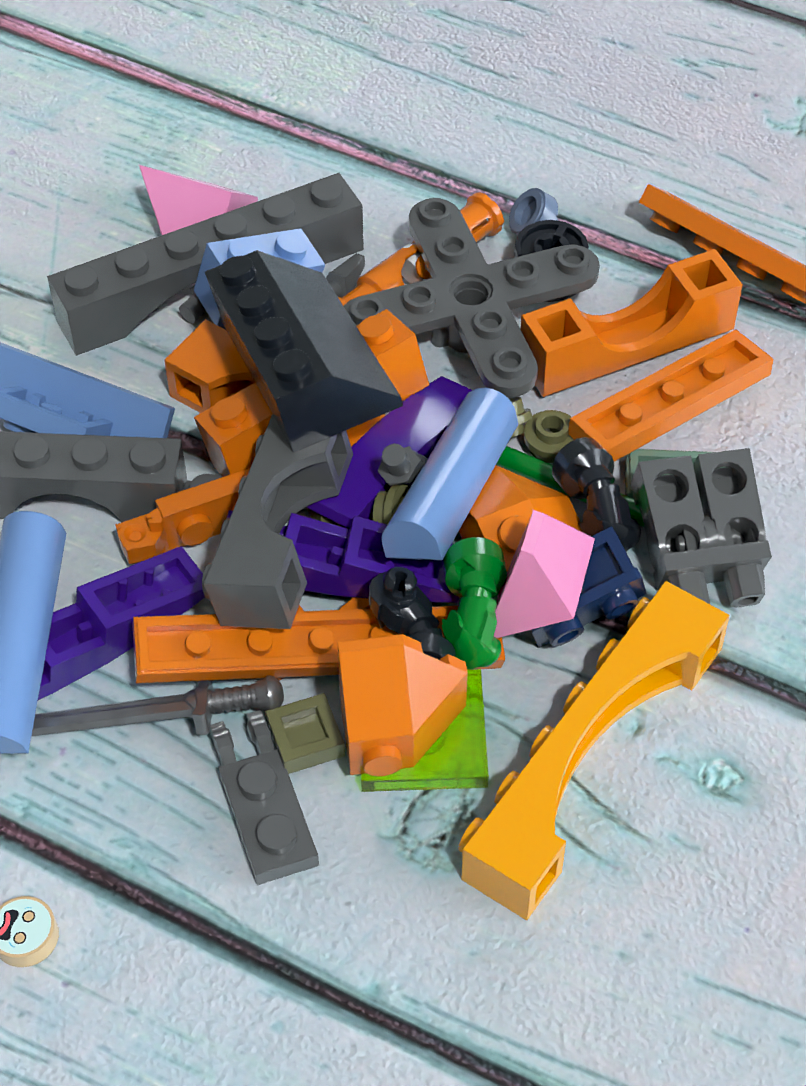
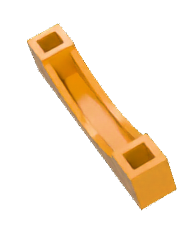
M667 581L664 582L652 600L643 597L633 610L627 627L629 630L621 641L613 638L603 649L596 664L597 672L587 684L580 681L573 688L563 708L565 715L556 727L553 728L550 725H546L538 734L529 753L531 760L522 772L518 773L513 770L503 780L494 800L497 805L485 820L480 817L475 818L466 829L458 847V850L462 852L461 880L523 919L528 920L562 873L566 841L555 835V819L563 794L574 771L599 737L627 712L644 701L680 685L692 691L722 650L730 615Z

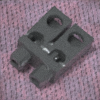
M750 448L698 454L694 464L692 463L691 455L639 462L630 485L635 505L640 507L645 527L649 557L655 570L653 576L656 590H659L664 582L667 581L710 604L706 584L724 581L730 606L737 608L759 604L765 596L763 570L772 558L769 542L766 540Z

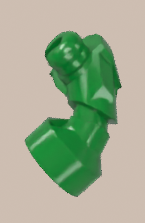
M471 537L453 544L443 558L446 585L453 594L461 598L458 609L456 611L451 610L447 620L442 618V629L444 638L455 648L456 658L465 661L467 669L488 667L493 665L500 657L501 643L494 637L497 625L495 613L497 603L492 598L497 595V591L501 589L507 578L504 555L500 546L486 538Z

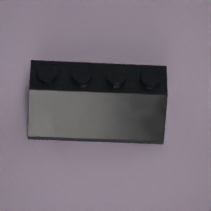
M258 250L244 256L229 258L222 265L205 271L222 322L293 452L403 406L400 394L322 272Z

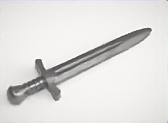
M270 675L255 682V684H251V686L242 685V687L233 686V688L224 687V689L217 688L213 690L212 680L198 681V687L195 690H190L185 694L35 714L32 736L182 717L193 718L196 733L207 735L210 732L212 714H215V712L224 713V711L249 710L252 707L254 709L259 708V710L275 709L283 704L284 690L280 681Z

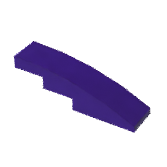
M440 376L429 383L428 387L409 396L403 401L402 407L389 412L351 447L353 457L339 495L312 503L307 508L348 529L354 515L369 520L373 518V505L377 494L380 491H388L392 487L378 473L384 448L390 444H399L403 448L410 446L412 450L428 458L465 396L472 390ZM411 482V483H406L405 485H408L409 487H411V485L413 484V482Z
M229 510L227 518L231 517L233 511ZM291 513L287 526H284L279 535L293 541L307 581L306 591L368 599L369 586L373 578L391 568L404 567L415 574L417 578L416 585L431 602L458 603L460 599L446 585L443 560L386 558L382 545V534L387 524L354 515L351 525L347 529Z
M182 546L78 586L76 589V603L53 612L38 700L59 691L134 647L133 617L182 615L205 598L202 587L203 573Z

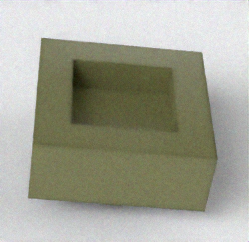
M325 693L265 711L270 735L288 774L345 757V743Z

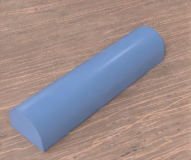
M477 388L465 396L382 534V545L386 558L443 560L518 426L515 408L504 394L490 388Z
M19 511L7 515L3 520L0 536V754L29 753L67 534L63 526L56 519L32 511Z

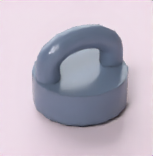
M531 188L522 193L513 204L509 215V227L512 233L518 235L526 226L537 221H558V203L556 199L539 188Z

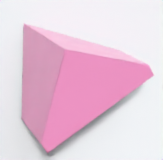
M139 165L162 235L258 201V197Z
M533 510L507 571L506 581L499 590L496 599L495 613L497 625L494 637L500 638L574 619L595 538L544 513Z

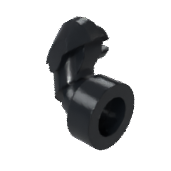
M588 437L575 439L566 444L556 455L552 465L553 478L570 497L587 500V509L583 513V522L578 523L583 533L592 537L612 526L627 552L639 542L641 527L635 519L631 518L628 502L621 495L619 485L613 484L615 481L613 476V458L596 440Z
M394 567L378 574L372 579L368 593L369 606L381 629L387 626L390 630L421 642L423 653L440 660L447 654L456 657L455 648L443 637L442 630L437 628L440 623L432 613V602L416 585L417 578L411 570L404 567Z

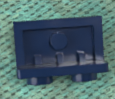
M612 526L592 536L595 538L574 619L530 630L539 648L548 643H551L552 646L564 645L579 637L585 630L584 625L604 615L607 619L620 617L634 609L639 604L638 598L647 594L640 572L637 567L633 566Z

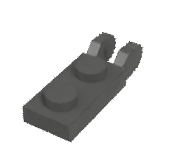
M261 710L248 713V722L246 724L249 737L255 743L258 755L236 761L232 736L224 722L210 725L213 744L221 765L219 767L220 780L257 886L319 866L318 853L288 771L284 768L278 749L274 750L270 731Z

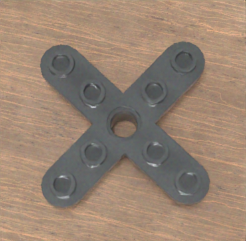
M429 198L418 202L411 208L409 213V230L432 278L356 297L349 300L344 305V308L356 326L364 319L388 309L415 334L432 330V344L435 347L449 346L458 352L469 354L486 388L497 390L506 397H518L528 393L535 386L538 366L511 310L590 289L597 282L600 263L598 257L593 251L584 246L564 245L487 264L463 215L455 204L441 198Z

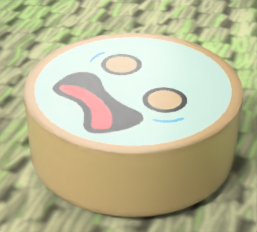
M31 896L16 897L3 903L0 906V959L14 967H30L45 960L53 952L59 938V927L50 907L44 901Z

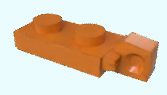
M250 468L156 499V509L150 513L115 524L118 540L128 563L142 562L180 546L198 545L210 537L221 534L222 525L227 518L229 510H234L239 498L240 481L243 476L248 475Z

